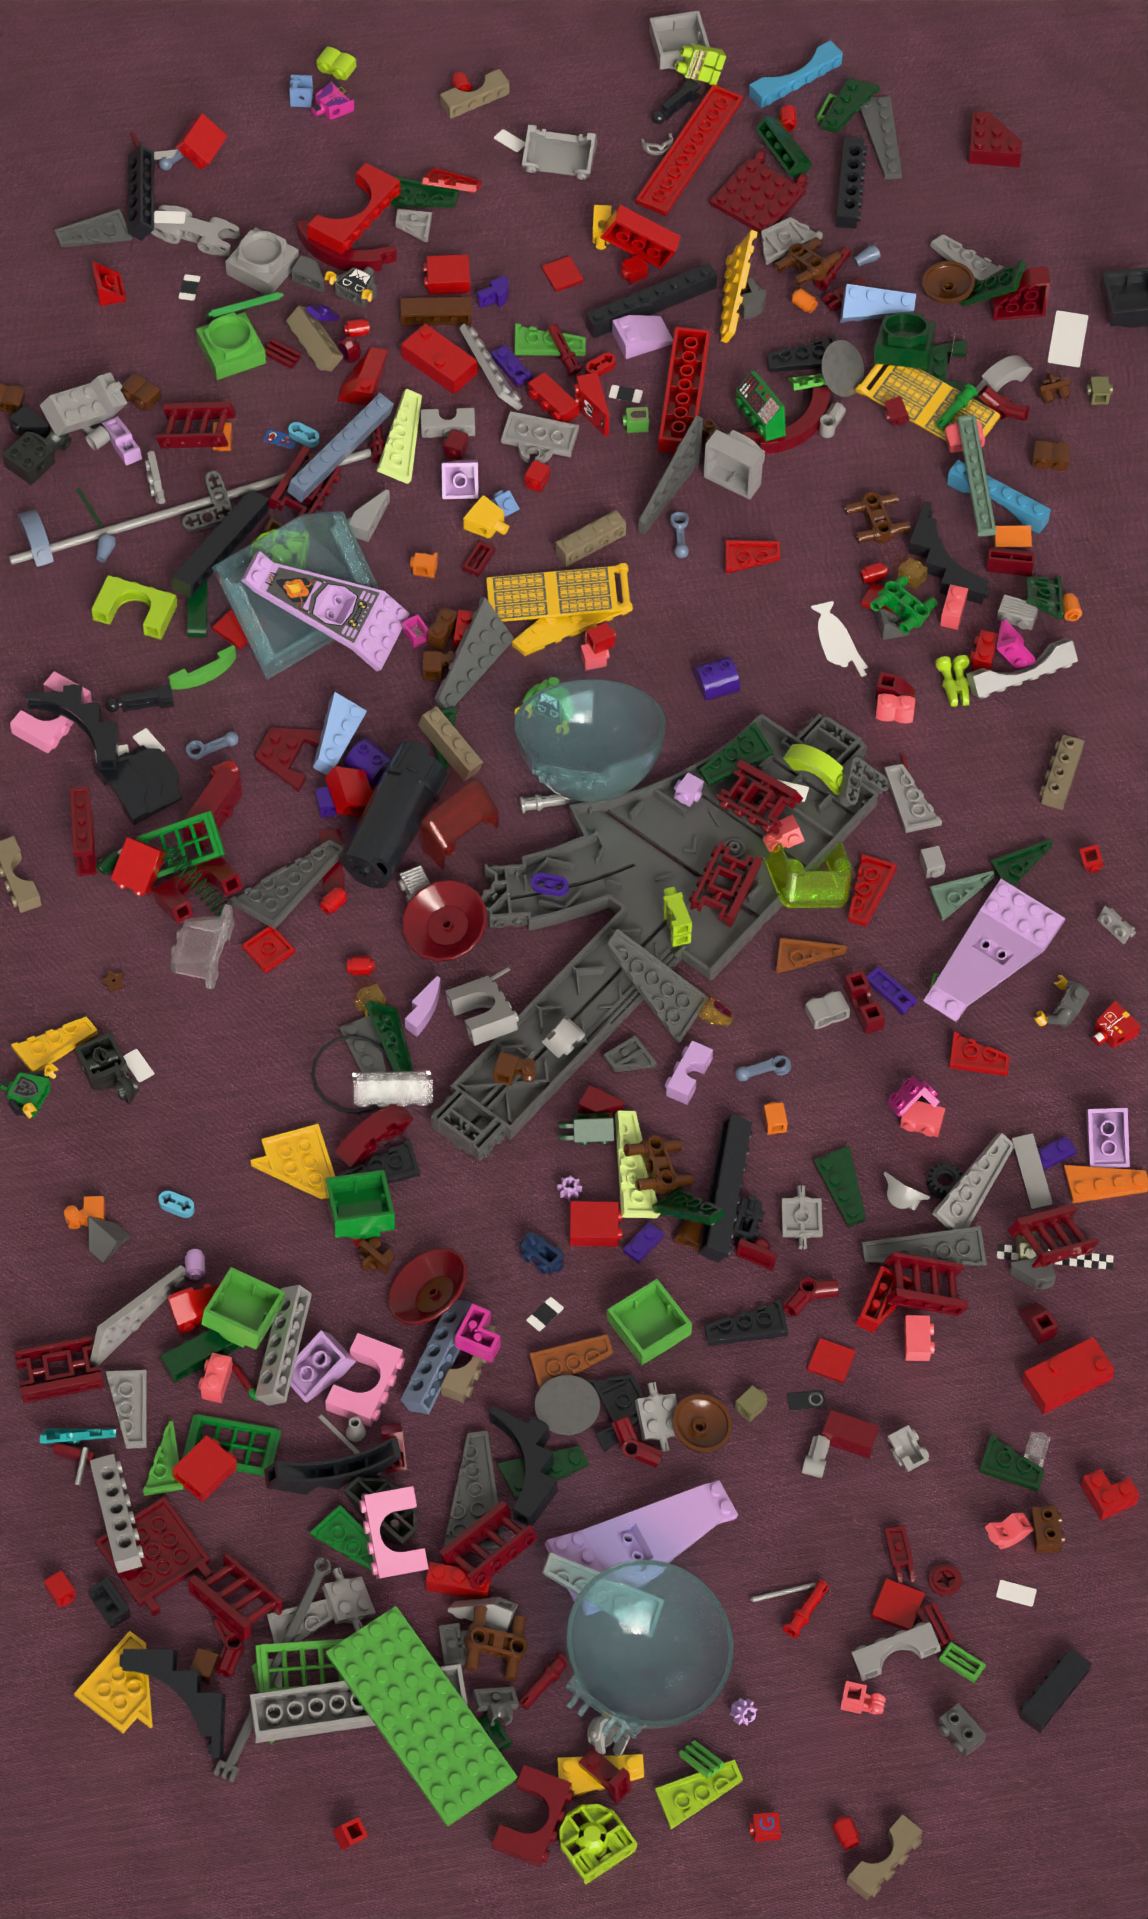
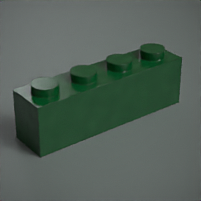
M764 116L755 130L790 176L800 177L801 174H806L812 166L810 160L778 118Z
M212 1329L204 1330L192 1340L187 1339L180 1346L165 1351L161 1355V1362L172 1382L176 1383L204 1368L206 1360L210 1359L212 1353L227 1356L242 1347L226 1340L219 1332Z

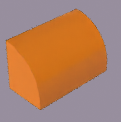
M1031 525L995 526L996 535H993L994 547H1032Z

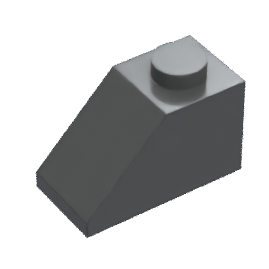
M301 255L291 269L292 281L323 293L325 291L324 278L317 261Z
M1037 1258L1011 1262L1010 1275L1033 1289H1048L1054 1286L1056 1276L1052 1264L1044 1268L1042 1266L1033 1268L1032 1264Z

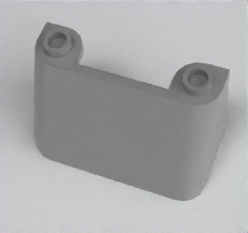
M528 125L522 167L529 173L540 171L576 176L577 179L586 180L591 175L598 141L597 136L594 133H587L585 137L583 134L576 136L547 132L546 129H542L541 132V130L537 129V126Z

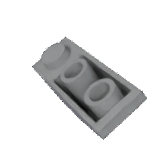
M500 1597L458 1600L451 1604L448 1612L457 1618L473 1621L474 1606L487 1607L485 1626L507 1633L512 1626L513 1616H515L518 1604Z

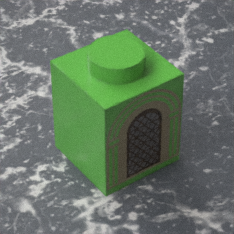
M648 407L626 408V415H623V426L627 427V433L648 432Z

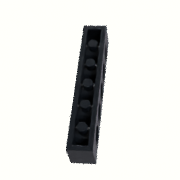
M844 137L836 227L856 229L857 222L861 221V212L858 209H862L863 198H859V195L863 196L864 185H860V183L864 182L865 172H862V169H865L866 159H863V156L867 154V146H864L863 138Z
M139 145L128 155V234L142 241L154 230V152Z

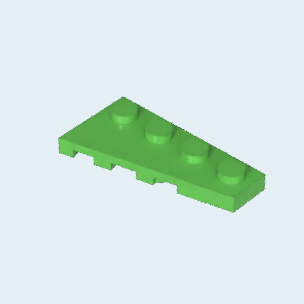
M515 323V355L561 356L548 330L546 332L537 330V327H521V324ZM563 333L562 335L570 350L576 356H585L586 337Z

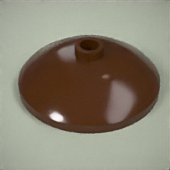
M944 261L932 265L927 269L922 278V287L925 294L930 299L943 304L957 303L966 299L972 293L975 286V278L972 271L964 264L954 261Z
M695 1394L684 1398L676 1406L672 1415V1428L677 1439L686 1448L699 1453H710L722 1448L729 1440L732 1433V1419L727 1408L719 1400L709 1395ZM696 1427H700L702 1431H698Z

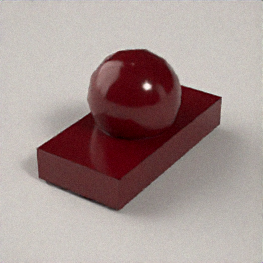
M762 1238L755 1239L752 1243L741 1239L736 1253L737 1257L772 1271L778 1253L770 1251L768 1241Z

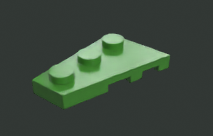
M823 374L788 378V385L794 391L827 385Z

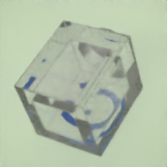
M1031 1431L1024 1457L1037 1466L1043 1467L1051 1437L1042 1432L1035 1433Z

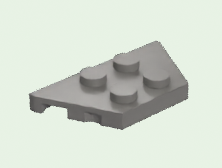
M791 217L762 230L761 239L765 264L767 265L784 257L789 252V247L793 244H806L815 237H818L819 240L822 239V232L818 231L816 233L810 230L808 225L799 223Z

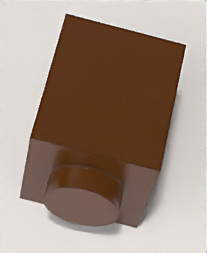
M198 1648L189 1671L201 1672V1682L211 1685L219 1660L218 1654L209 1648L204 1650Z

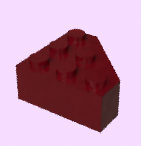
M972 111L968 164L1020 168L1022 140L990 112Z
M1047 266L1027 269L1023 272L1017 291L991 298L990 307L993 320L1045 317L1050 289Z

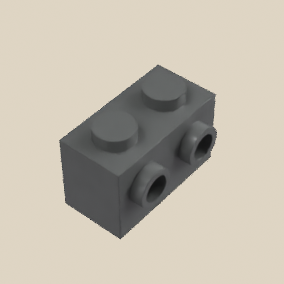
M959 1703L939 1718V1732L944 1737H948L952 1741L953 1748L965 1757L985 1742V1732Z

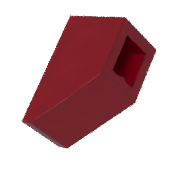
M880 672L875 699L878 700L879 694H892L896 697L905 695L914 698L915 689L899 675Z
M590 1085L578 1104L579 1114L612 1113L615 1116L617 1111H624V1101L620 1097L612 1096L605 1093L601 1088H594Z
M1035 1302L1018 1311L1038 1345L1056 1337L1059 1326L1047 1308Z
M401 1423L380 1426L382 1443L390 1438L398 1439L401 1458L386 1468L387 1473L407 1470Z

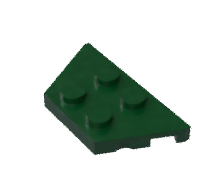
M1056 576L1054 580H1047V577H1027L1025 581L1026 603L1062 620L1064 606L1061 577Z

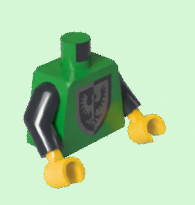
M50 1063L45 1069L40 1071L18 1073L14 1081L6 1078L2 1081L1 1089L7 1091L9 1106L16 1116L36 1117L51 1090L48 1078L55 1079L56 1074L53 1072L58 1071V1068Z

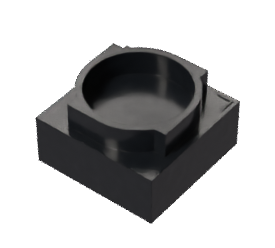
M1148 267L1102 272L1100 288L1110 327L1137 328L1148 326Z

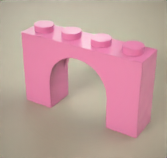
M54 671L43 686L44 692H63L64 685L78 684ZM82 687L84 704L92 703L91 692ZM21 710L11 721L10 726L12 734L49 753L57 747L59 740L68 734L74 722L64 716L51 721H42Z
M358 1333L350 1348V1355L355 1361L373 1367L379 1373L380 1380L372 1390L364 1393L352 1392L333 1384L325 1404L327 1411L348 1419L358 1417L362 1424L371 1427L373 1422H377L381 1413L379 1409L382 1403L385 1404L387 1402L388 1390L390 1386H394L397 1379L396 1373L398 1369H402L405 1358H403L402 1349Z
M413 1486L362 1496L359 1505L361 1513L365 1514L366 1521H363L365 1534L369 1535L370 1542H367V1549L369 1555L372 1554L373 1557L371 1571L373 1575H376V1579L429 1569L425 1548L407 1552H395L384 1545L380 1536L381 1523L389 1513L417 1507Z

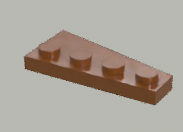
M608 1334L530 1353L529 1357L538 1389H540L552 1378L562 1375L574 1376L612 1356L613 1351Z

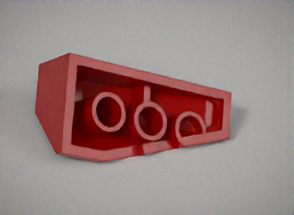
M370 347L343 383L338 401L367 406L376 397L388 354L387 349Z
M222 1281L216 1286H211L208 1283L204 1284L203 1288L199 1290H194L191 1287L167 1296L170 1315L179 1334L190 1332L202 1324L204 1310Z

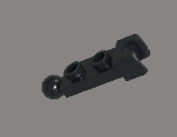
M693 79L688 80L683 84L682 90L677 91L672 98L663 103L662 111L653 113V122L655 124H662L687 103H693L697 100L700 94L696 92L701 88V85Z
M171 685L158 686V690H146L139 693L120 695L121 700L109 698L105 703V707L109 712H116L120 707H122L123 712L160 706L161 709L173 707Z

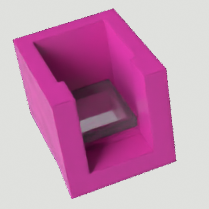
M419 615L409 617L402 622V631L411 642L413 648L428 641L429 629Z

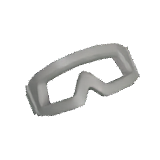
M669 133V140L663 142L662 145L645 143L644 139H641V145L649 154L663 155L673 145V137ZM649 147H657L661 151L650 150Z

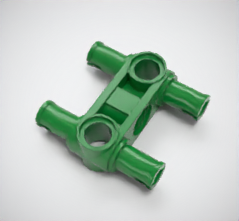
M900 575L895 581L886 582L883 589L878 592V597L870 603V606L874 611H879L885 605L905 620L899 625V629L902 633L907 634L913 627L922 626L923 622L929 617L930 611L937 606V601L933 597H929L924 603L919 601L904 589L908 585L909 580L906 576Z

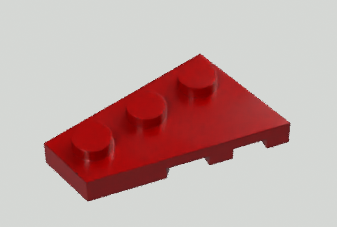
M434 167L423 177L422 184L474 193L481 188L482 181Z
M726 540V574L780 560V541Z

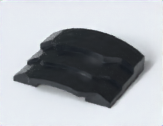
M142 745L129 753L126 752L118 756L117 770H98V765L94 766L95 774L104 786L108 784L123 804L125 815L133 825L182 800L177 789L180 778L179 773L161 749L146 748Z

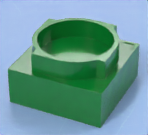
M384 1170L325 1178V1192L335 1238L347 1236L353 1239L380 1237V1232L395 1230V1213Z

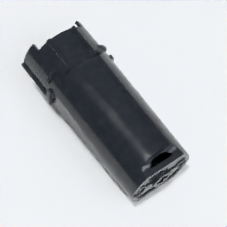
M411 740L404 741L399 744L389 764L383 767L384 773L379 776V782L338 859L355 881L372 888H385L432 807L440 800L439 795L451 773H447L438 759L428 755L430 747Z

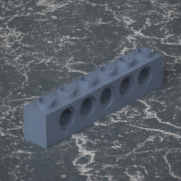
M456 1300L442 1314L400 1400L409 1411L423 1414L430 1413L441 1391V1385L446 1374L452 1368L460 1349L455 1348V1336L472 1305L470 1301Z

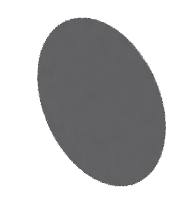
M837 340L831 343L825 350L822 358L823 377L833 393L841 397L851 396L856 393L855 388L863 382L864 378L862 357L856 347L845 340Z
M562 1375L550 1379L539 1389L535 1398V1412L538 1419L544 1421L549 1426L550 1431L561 1435H574L585 1431L595 1422L600 1410L599 1396L594 1387L586 1380L572 1375Z

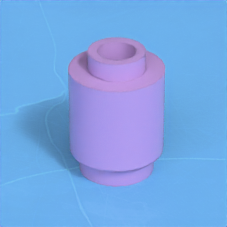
M191 1249L185 1256V1275L191 1280H199L205 1276V1256L199 1249Z

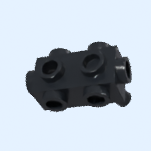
M750 1195L748 1199L743 1198L742 1204L737 1206L736 1213L738 1218L734 1222L733 1239L736 1240L737 1244L741 1239L751 1243L753 1239H758L760 1228H757L758 1222H763L765 1211L762 1210L763 1203L756 1200L757 1197L755 1195Z

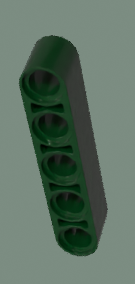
M208 580L192 598L188 597V638L207 637Z

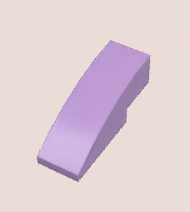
M118 416L102 422V426L110 435L113 447L126 466L142 459L139 446L135 443L131 432Z
M438 976L412 1001V1012L405 1018V1028L416 1037L426 1027L436 1009L440 994V977Z

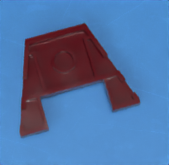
M270 727L255 755V760L270 772L277 774L283 782L289 783L295 791L299 792L306 780V775L290 770L304 743L316 747L319 746L322 731Z

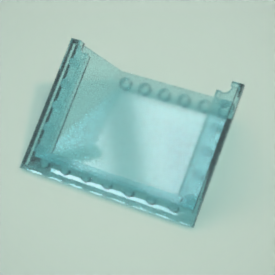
M343 511L302 514L211 567L267 680L335 639L253 592L241 579L255 553L261 551L274 563L379 589Z

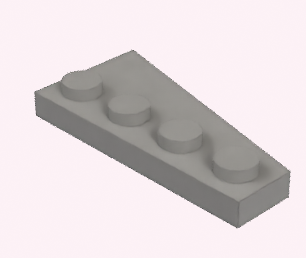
M944 234L933 240L930 245L946 260L959 262L967 266L974 275L975 283L980 280L985 282L990 275L1003 273L1005 268L1001 265L996 266L992 264V260L986 257L983 259L977 256V252L972 249H964L961 243Z
M899 764L885 767L884 773L889 781V787L905 833L941 826L942 820L939 816H936L931 804L927 803L924 794L916 787L915 781L904 765Z
M147 1370L106 1371L126 1449L147 1448Z

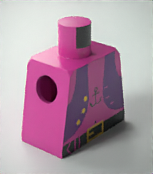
M333 80L316 93V106L311 108L315 117L324 114L329 120L354 111V99Z

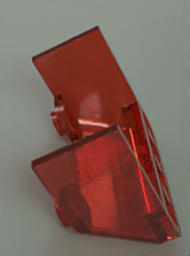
M478 780L472 781L428 814L421 823L422 851L441 869L445 868V857L454 853L456 840L481 821L485 824L490 823L495 828L499 827V811L484 786Z

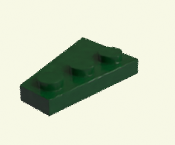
M991 1434L979 1473L1038 1492L1045 1471L1026 1457L1018 1455L1013 1451V1448L1008 1445L1005 1446L997 1440V1437Z

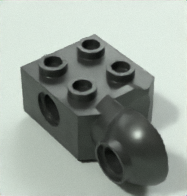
M53 429L46 439L34 432H26L2 454L4 465L8 470L32 485L56 463L54 453L57 450H66L70 446L72 438L69 436V433L56 437Z
M111 1032L75 1047L77 1060L93 1090L108 1089L114 1086L120 1100L125 1099L127 1104L133 1101L135 1094L139 1092V1088L133 1076L127 1077L129 1073L126 1060Z

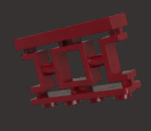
M303 446L268 504L269 508L274 510L277 507L280 512L284 506L298 512L297 521H302V526L304 527L309 522L312 523L317 515L315 513L316 510H321L325 503L324 497L330 496L333 490L331 486L333 483L337 484L341 478L339 473L341 467L337 466L331 473L332 476L324 489H322L324 483L322 481L315 488L312 495H308L303 500V502L309 505L316 500L307 515H305L307 508L301 505V502L296 498L292 500L285 496L280 501L288 489L290 481L297 475L305 460H307V465L316 455L309 453L310 449L306 446Z
M740 759L736 765L739 769L733 772L739 779L730 792L722 788L720 791L721 795L716 794L715 797L720 801L718 804L726 810L732 809V812L740 818L746 817V820L752 825H760V828L766 833L770 834L772 832L777 835L779 833L778 827L781 828L783 825L777 819L786 805L794 809V804H800L803 797L797 790ZM745 775L754 779L748 787V789L745 787V785L748 783L749 779ZM757 790H760L767 795L757 808L749 804ZM774 791L783 795L780 797L776 804L773 803V801L777 797ZM740 793L743 794V796L741 797V799H740L738 802H739L743 807H741V806L737 805L736 803L732 802V801H735V800H736V798L738 797V795H739ZM768 809L771 810V812L767 816V819L771 823L759 817H763V815L766 813Z
M721 841L718 847L714 846L710 855L713 858L711 862H706L703 869L705 874L703 877H699L696 883L698 889L696 892L692 891L688 901L691 902V910L696 908L698 912H701L703 906L706 905L719 911L718 920H724V925L732 927L761 867L763 858L756 856L753 859L748 854L744 862L728 855L731 847L728 845L727 847L724 846V842ZM722 853L723 856L721 861L726 864H729L728 868H725L718 865L716 870L713 871V868L720 854ZM748 865L751 866L744 882L741 883L743 875L734 872L735 869L738 868L746 871ZM718 875L735 882L731 892L714 885ZM707 883L708 887L706 891L714 894V897L712 899L710 897L703 895L701 901H698ZM735 895L736 898L729 913H726L728 905L721 903L720 900L723 898L731 902Z
M86 1335L79 1339H65L59 1343H44L39 1345V1347H24L15 1351L17 1369L27 1367L29 1374L28 1381L19 1382L23 1403L104 1388L100 1366L90 1368L88 1355L92 1354L95 1336ZM83 1351L84 1359L72 1361L71 1353ZM43 1359L44 1367L32 1369L31 1361ZM68 1359L70 1372L50 1376L48 1363ZM86 1367L87 1375L75 1377L74 1369ZM35 1376H46V1383L35 1385Z

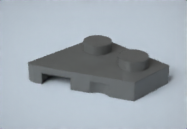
M636 1036L603 1054V1059L614 1072L648 1069L657 1066V1062Z

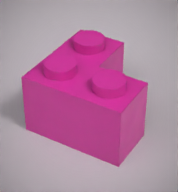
M474 1304L471 1305L455 1336V1348L492 1363L501 1347V1336L487 1330L491 1322V1311Z

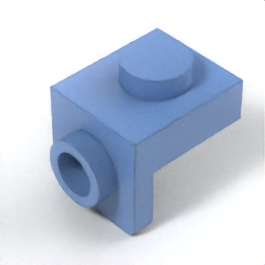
M501 490L493 495L494 499L491 501L504 511V518L520 509L510 490L505 493Z

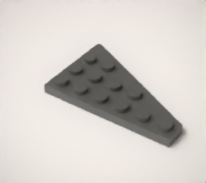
M696 415L684 439L679 443L665 474L658 481L653 496L644 512L638 518L639 532L645 534L701 461L702 417Z

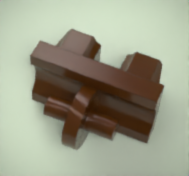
M1048 373L1047 379L1042 380L1043 386L1036 392L1038 397H1042L1045 404L1055 400L1053 393L1058 392L1060 399H1066L1071 395L1069 389L1071 381L1070 379L1060 381L1059 376L1054 377L1052 373Z
M375 1237L367 1242L362 1240L359 1243L361 1246L360 1253L362 1254L359 1259L363 1262L361 1269L366 1271L370 1268L375 1271L378 1267L387 1274L390 1271V1264L395 1259V1254L389 1249L380 1254L378 1250L381 1248V1243Z

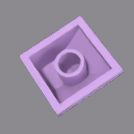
M456 460L442 463V499H478V460Z

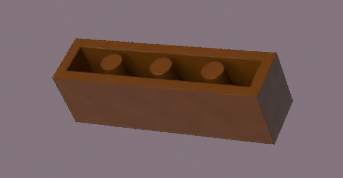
M471 297L401 298V326H423L424 324L472 325Z

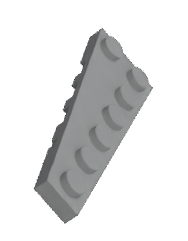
M463 324L459 329L497 396L519 411L523 407L519 401L521 400L520 395L512 390L493 361L490 353L484 347L485 344L477 336L478 332L476 329Z
M998 1133L932 1214L949 1230L968 1228L1012 1152L1014 1144L1003 1133Z
M551 1552L548 1553L542 1574L646 1637L651 1638L653 1636L665 1598Z

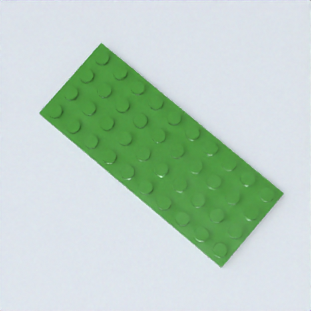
M397 1606L326 1651V1656L446 1827L518 1779L515 1772Z

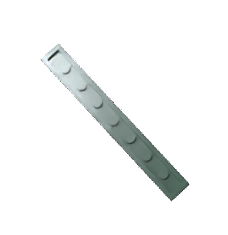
M976 415L959 416L957 422L977 535H996Z

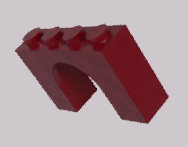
M221 857L197 864L182 874L184 875L192 868L197 867L188 880L202 872V875L194 885L207 878L204 885L213 883V886L217 887L226 897L243 888L238 873ZM191 872L183 878H179L180 874L152 889L156 903L177 924L194 915L189 900L185 895L191 891L189 888L196 878L184 884Z
M524 1765L517 1780L516 1788L545 1802L549 1808L548 1821L542 1829L529 1834L499 1825L492 1848L541 1868L543 1862L547 1863L551 1853L548 1850L551 1842L555 1843L559 1831L556 1828L559 1822L563 1823L567 1812L564 1808L567 1802L571 1803L575 1791L572 1790L571 1782Z

